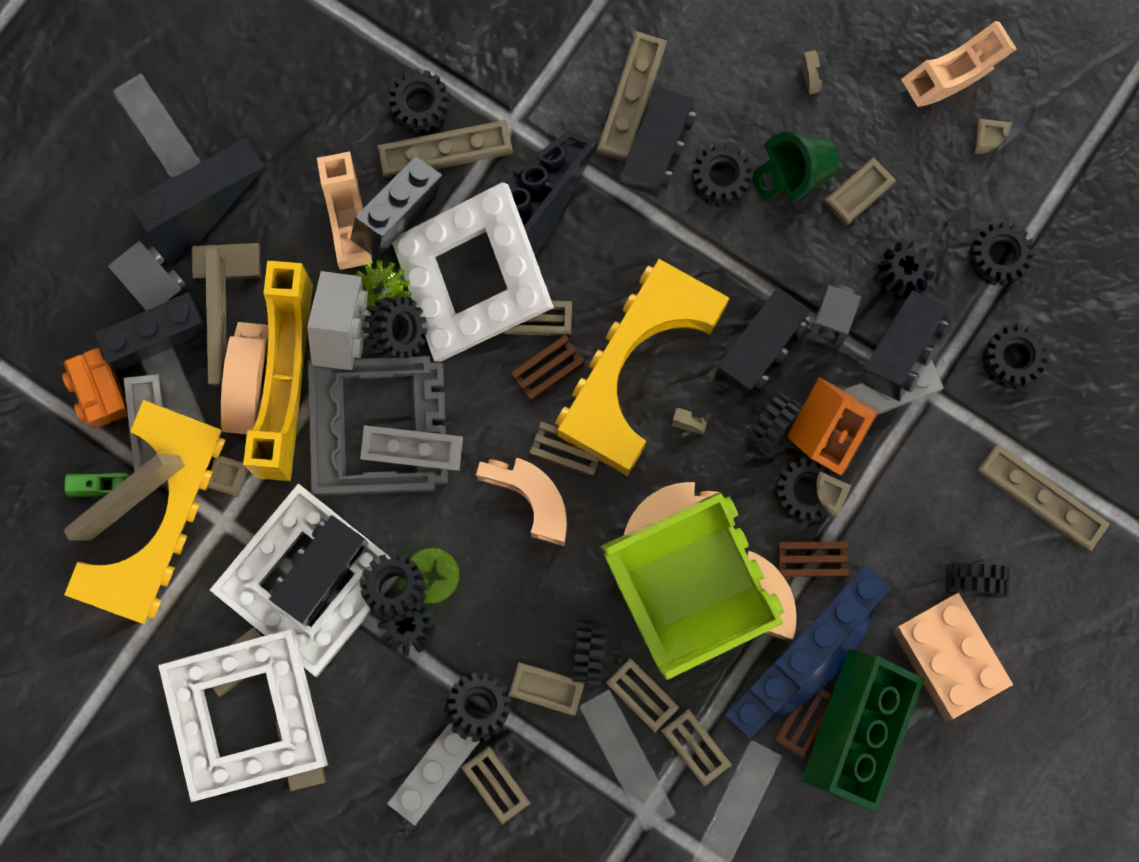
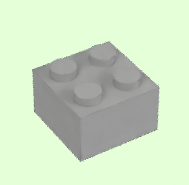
M321 271L307 326L312 365L352 370L355 358L361 357L363 338H360L363 327H368V322H364V318L369 316V311L366 310L368 291H363L361 276Z

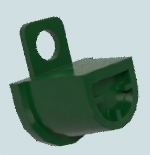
M793 131L781 132L763 144L770 159L753 173L752 178L762 200L770 201L785 190L790 202H797L810 190L823 185L836 174L839 167L838 150L828 138L804 137L800 133ZM766 172L771 173L774 178L772 190H768L764 185L763 178Z

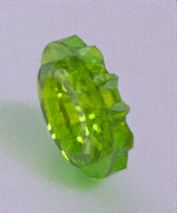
M427 548L411 557L410 561L413 560L422 573L424 571L430 572L434 562H437V573L446 578V580L441 579V581L435 580L430 590H428L429 586L427 585V590H424L427 595L425 603L441 602L453 594L459 583V568L449 553L437 548Z

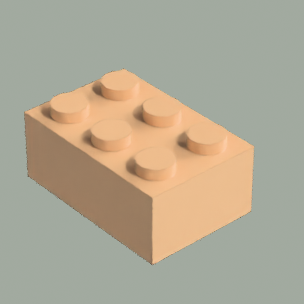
M959 593L892 630L918 676L924 678L923 684L945 721L955 719L1013 685Z

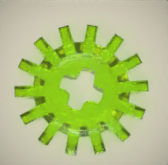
M377 260V269L374 270L369 263L365 264L367 274L364 275L358 271L356 276L362 277L363 291H368L366 308L368 306H376L374 302L379 299V295L373 293L372 288H376L380 281L384 282L385 287L391 288V292L386 293L385 298L411 297L412 292L404 291L403 288L411 284L410 280L401 281L400 279L405 271L401 269L394 273L392 270L395 263L390 262L388 268L384 269L382 268V260Z

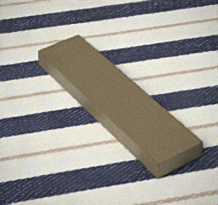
M636 31L597 148V154L624 162L627 161L649 101L667 40Z
M506 120L377 145L385 180L394 178L415 156L432 168L440 169L513 154Z
M216 248L205 249L208 384L214 387H222L227 352L225 255Z
M998 443L976 471L1087 552L1092 551L1110 525L1109 522Z
M156 454L64 529L68 540H93L182 469L185 465L181 457L177 455Z

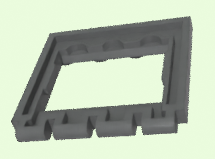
M430 356L404 359L368 358L355 359L352 370L315 366L312 365V361H308L311 491L313 496L435 491V484L448 483V469L414 466V473L397 474V471L363 472V475L346 476L343 379H379L410 376L412 431L446 434V426L432 425V421L446 420L445 393L431 392V389L444 387L443 363H430Z

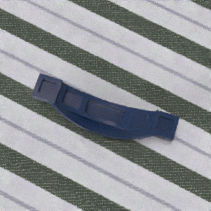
M867 566L863 567L825 610L724 716L750 740L765 723L788 714L809 700L842 669L848 649L856 650L869 628L874 607L885 597L891 588Z

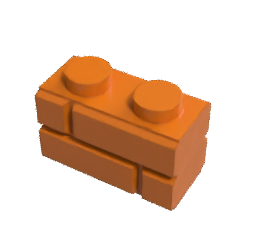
M100 347L64 362L67 372L62 374L68 391L70 393L75 391L79 403L74 404V409L81 423L87 422L93 429H97L112 421L128 416L126 398L116 372L106 363Z

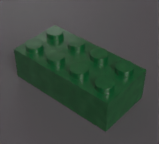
M848 649L801 782L846 802L878 812L924 678L877 655Z

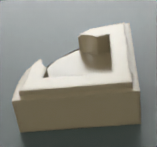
M815 50L804 52L800 65L810 95L820 92L822 87V80L819 79L816 67L820 66L818 53Z
M979 119L976 126L974 154L987 153L999 147L1009 134L1012 122Z
M676 408L672 422L673 427L704 435L707 425L704 418L691 417L692 412Z
M819 472L816 479L817 498L823 509L834 518H837L851 485Z

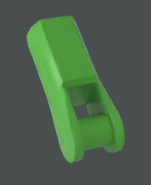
M67 474L65 477V493L67 497H104L111 491L104 490V480H112L113 490L128 478L129 474Z

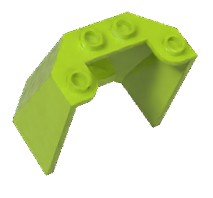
M715 493L600 546L646 646H648L660 673L666 680L784 624L780 617L781 614L785 613L783 606L775 593L769 595L762 588L759 580L764 578L757 561L755 559L750 561L744 550L749 547L747 539L741 528L734 529L733 527L735 525L733 518L738 516L736 507L729 496L724 498L722 493Z

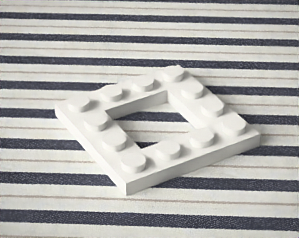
M502 182L400 234L392 243L412 300L417 302L416 307H421L424 311L419 316L426 317L427 323H423L422 328H427L425 337L434 361L441 362L554 308L510 188L506 183ZM487 231L507 290L456 314L435 257Z
M297 484L212 586L210 591L265 636L294 629L303 667L315 677H318L371 612L361 595L360 590L363 589L360 586V579H365L362 574L365 568L369 571L372 570L369 563L372 560L377 564L381 563L379 556L385 553L364 537L369 544L350 568L355 573L354 576L312 627L309 625L308 627L304 626L269 600L272 595L261 587L262 583L304 533L311 539L315 538L312 536V532L322 519L328 520L333 515L364 537L300 484ZM399 576L388 579L382 585L381 593L383 596Z
M294 629L158 665L191 802L328 765ZM266 673L282 741L220 758L204 689Z

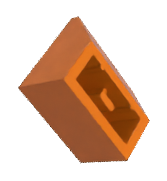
M819 377L786 437L811 459L842 475L858 450L879 410Z

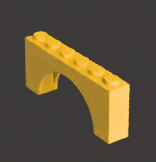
M658 259L654 268L648 266L639 281L643 285L637 296L632 293L622 310L626 313L621 323L614 322L606 336V339L610 341L604 352L601 350L596 352L589 365L593 371L587 380L580 379L572 396L576 397L570 409L564 407L555 422L559 426L557 437L588 452L626 476L630 474L646 444V440L636 434L628 425L618 403L617 381L626 359L640 343L664 330L691 328L710 335L729 301V297Z
M267 261L263 293L268 313L266 375L256 423L252 430H247L243 463L257 479L291 481L308 334L307 326L313 284L302 263Z
M143 400L130 432L146 441L157 454L180 456L185 465L168 479L169 497L164 519L151 541L142 550L126 560L109 565H92L77 562L64 595L145 624L148 617L155 619L162 601L156 598L161 585L167 587L175 569L169 566L173 553L181 554L187 539V535L182 534L186 520L193 523L200 503L194 500L199 489L206 491L213 471L207 470L212 457L219 458L226 440L220 438L222 430Z

